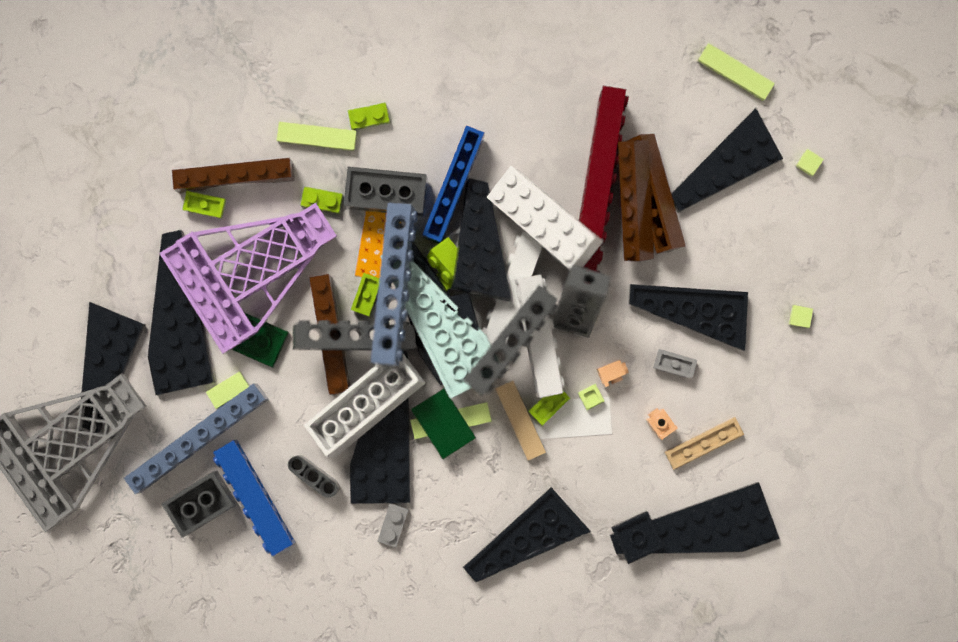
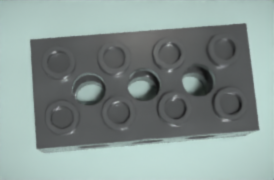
M348 166L343 206L351 210L387 213L388 203L412 204L418 216L423 217L427 174ZM370 186L371 191L364 194L361 192L363 187ZM384 188L391 189L390 194L386 196L381 195V191ZM403 190L411 192L406 198L400 196Z
M571 265L554 315V328L589 338L605 301L611 277L600 272H593L583 267Z

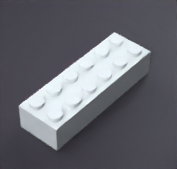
M512 166L509 167L487 196L491 202L569 269L571 265L583 267L603 242L560 204Z
M403 354V360L399 362V367L376 365L304 426L326 457L335 458L422 387L425 382Z

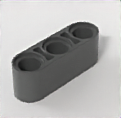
M297 455L289 459L288 469L321 495L333 497L338 493L339 483L306 457ZM295 459H300L303 463L300 470L295 469L293 466ZM311 471H316L319 475L316 482L311 481L309 478ZM329 482L334 485L335 490L333 493L325 491L326 483Z

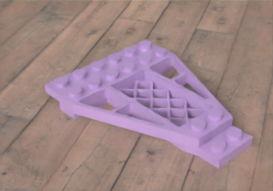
M315 203L300 213L290 214L285 217L197 232L192 231L159 254L220 351L224 354L259 332L320 250V247L335 239L337 235ZM271 225L241 244H238L231 234V231ZM275 231L286 233L283 244L273 242ZM227 232L235 247L212 261L198 238L200 236ZM271 233L270 241L262 239ZM288 235L295 246L286 245ZM258 241L269 244L266 254L255 252ZM254 244L253 251L246 250L247 247ZM271 245L282 247L280 257L269 255ZM285 248L296 250L294 260L283 258ZM241 252L252 254L249 264L239 262ZM300 252L302 257L297 260L298 253ZM237 254L236 261L228 260ZM254 255L265 257L263 268L252 265ZM268 258L279 260L277 271L266 268ZM282 261L292 263L280 270ZM224 262L235 264L232 275L221 273ZM238 265L248 267L246 278L235 276ZM251 268L262 270L260 281L249 279ZM295 268H298L297 273L276 301H274L267 291V286ZM265 271L275 273L263 281ZM222 276L231 278L229 287L223 280ZM234 279L245 281L243 292L232 289ZM248 282L257 284L256 286L246 291ZM259 290H263L273 305L259 324L253 327L240 307V303ZM232 292H233V293H238V294H241V295H239L238 297L235 298L234 295L232 294Z

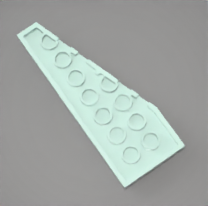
M396 261L393 265V268H400L402 262ZM412 261L409 265L411 281L407 284L409 300L406 302L405 308L451 399L471 389L463 380L488 350L491 343L487 335L479 327V331H476L470 326L473 322L468 317L463 320L457 315L458 307ZM395 280L393 283L398 288L399 280ZM449 303V305L455 310V312H453L446 305ZM495 354L494 360L497 363H500L497 355ZM485 368L481 371V375L484 379H490L493 376V372Z

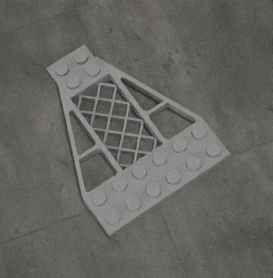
M120 374L103 387L0 415V470L44 532L52 529L80 507L134 418L133 416L146 407V404L124 374ZM82 397L81 400L54 420L45 409L49 405ZM85 406L94 407L92 418L84 417ZM38 409L47 421V425L29 438L15 419V415ZM77 410H79V416H78V415H72V414H74ZM98 411L105 420L97 419ZM69 418L78 419L77 430L68 428ZM83 420L92 421L90 432L82 431ZM64 421L63 427H57ZM97 422L105 423L104 434L95 433ZM54 429L62 430L61 441L53 440ZM67 432L76 433L75 444L66 442ZM48 433V438L43 439L42 437ZM81 434L90 435L88 446L80 444ZM95 436L103 437L94 444ZM113 439L92 474L84 460ZM38 441L47 442L45 453L37 450ZM52 443L60 444L59 455L51 454ZM65 446L74 447L73 457L64 456ZM79 448L87 449L78 456ZM50 457L58 458L57 469L49 467ZM63 459L71 461L69 464L62 468ZM78 465L87 477L88 482L76 502H74L60 482V478Z

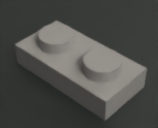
M658 349L653 368L692 379L697 360Z
M393 503L389 504L377 540L378 542L397 547L409 510L408 508Z

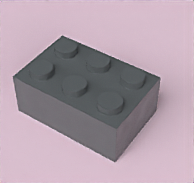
M217 470L161 504L183 538L233 508L238 503Z

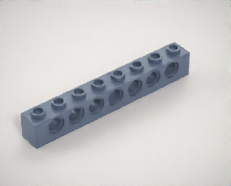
M388 203L371 354V363L375 365L399 367V362L403 360L401 342L405 340L403 323L407 320L405 304L409 300L407 284L411 281L409 265L413 261L414 256L411 246L412 242H415L416 237L413 227L418 218V213L412 204ZM400 222H406V225L403 229H397V226ZM397 242H404L401 249H395ZM396 261H401V267L398 269H394V263ZM395 280H399L398 288L392 289L391 284ZM397 300L396 308L390 309V302ZM390 320H395V326L392 329H388L387 323ZM388 340H392V348L386 350L385 343Z
M253 383L124 477V480L134 494L142 493L268 401V397L258 384Z

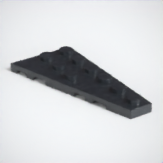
M757 108L671 193L678 213L783 159Z
M469 178L466 185L452 289L509 302L511 296L492 202L487 198L490 193L488 182Z
M629 285V305L745 351L748 292Z
M89 302L81 393L106 386L120 374L125 373L145 324ZM85 406L84 417L92 418L94 407ZM98 411L97 419L105 420ZM83 420L82 427L91 430L92 421ZM102 422L96 423L95 433L100 432L103 425Z
M550 487L467 562L463 569L475 582H479L591 531L553 488Z

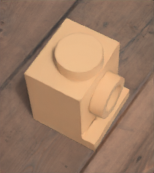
M620 360L596 369L604 387L609 386V381L614 384L623 380L622 376L629 373L625 362L621 363Z
M656 408L648 414L649 418L646 421L660 440L678 429L664 409L659 410ZM659 419H663L665 421V424L663 426L658 425Z

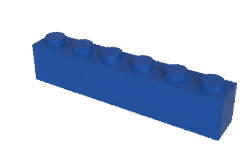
M466 125L422 234L423 238L438 244L444 240L484 140L485 132Z
M233 440L214 451V462L218 467H222L226 483L228 485L231 484L235 490L233 495L238 502L241 501L244 508L242 510L246 518H251L254 524L252 528L258 537L261 536L264 541L262 545L266 553L274 556L295 543L293 536L238 440Z

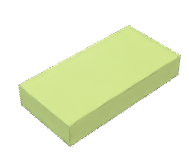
M239 371L208 390L206 394L215 409H218L248 388L249 385Z

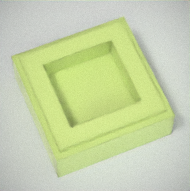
M806 149L796 167L813 176L824 159Z
M792 305L789 325L810 328L813 309Z
M596 384L578 392L586 410L604 402Z

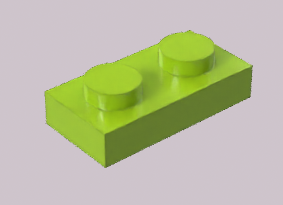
M386 103L348 110L351 130L390 123Z
M304 186L300 206L308 208L316 203L322 211L339 214L343 194Z
M186 191L182 210L222 219L226 199Z
M363 273L351 307L352 311L370 317L378 295L380 278Z
M564 391L560 394L542 397L528 412L543 426L570 397Z

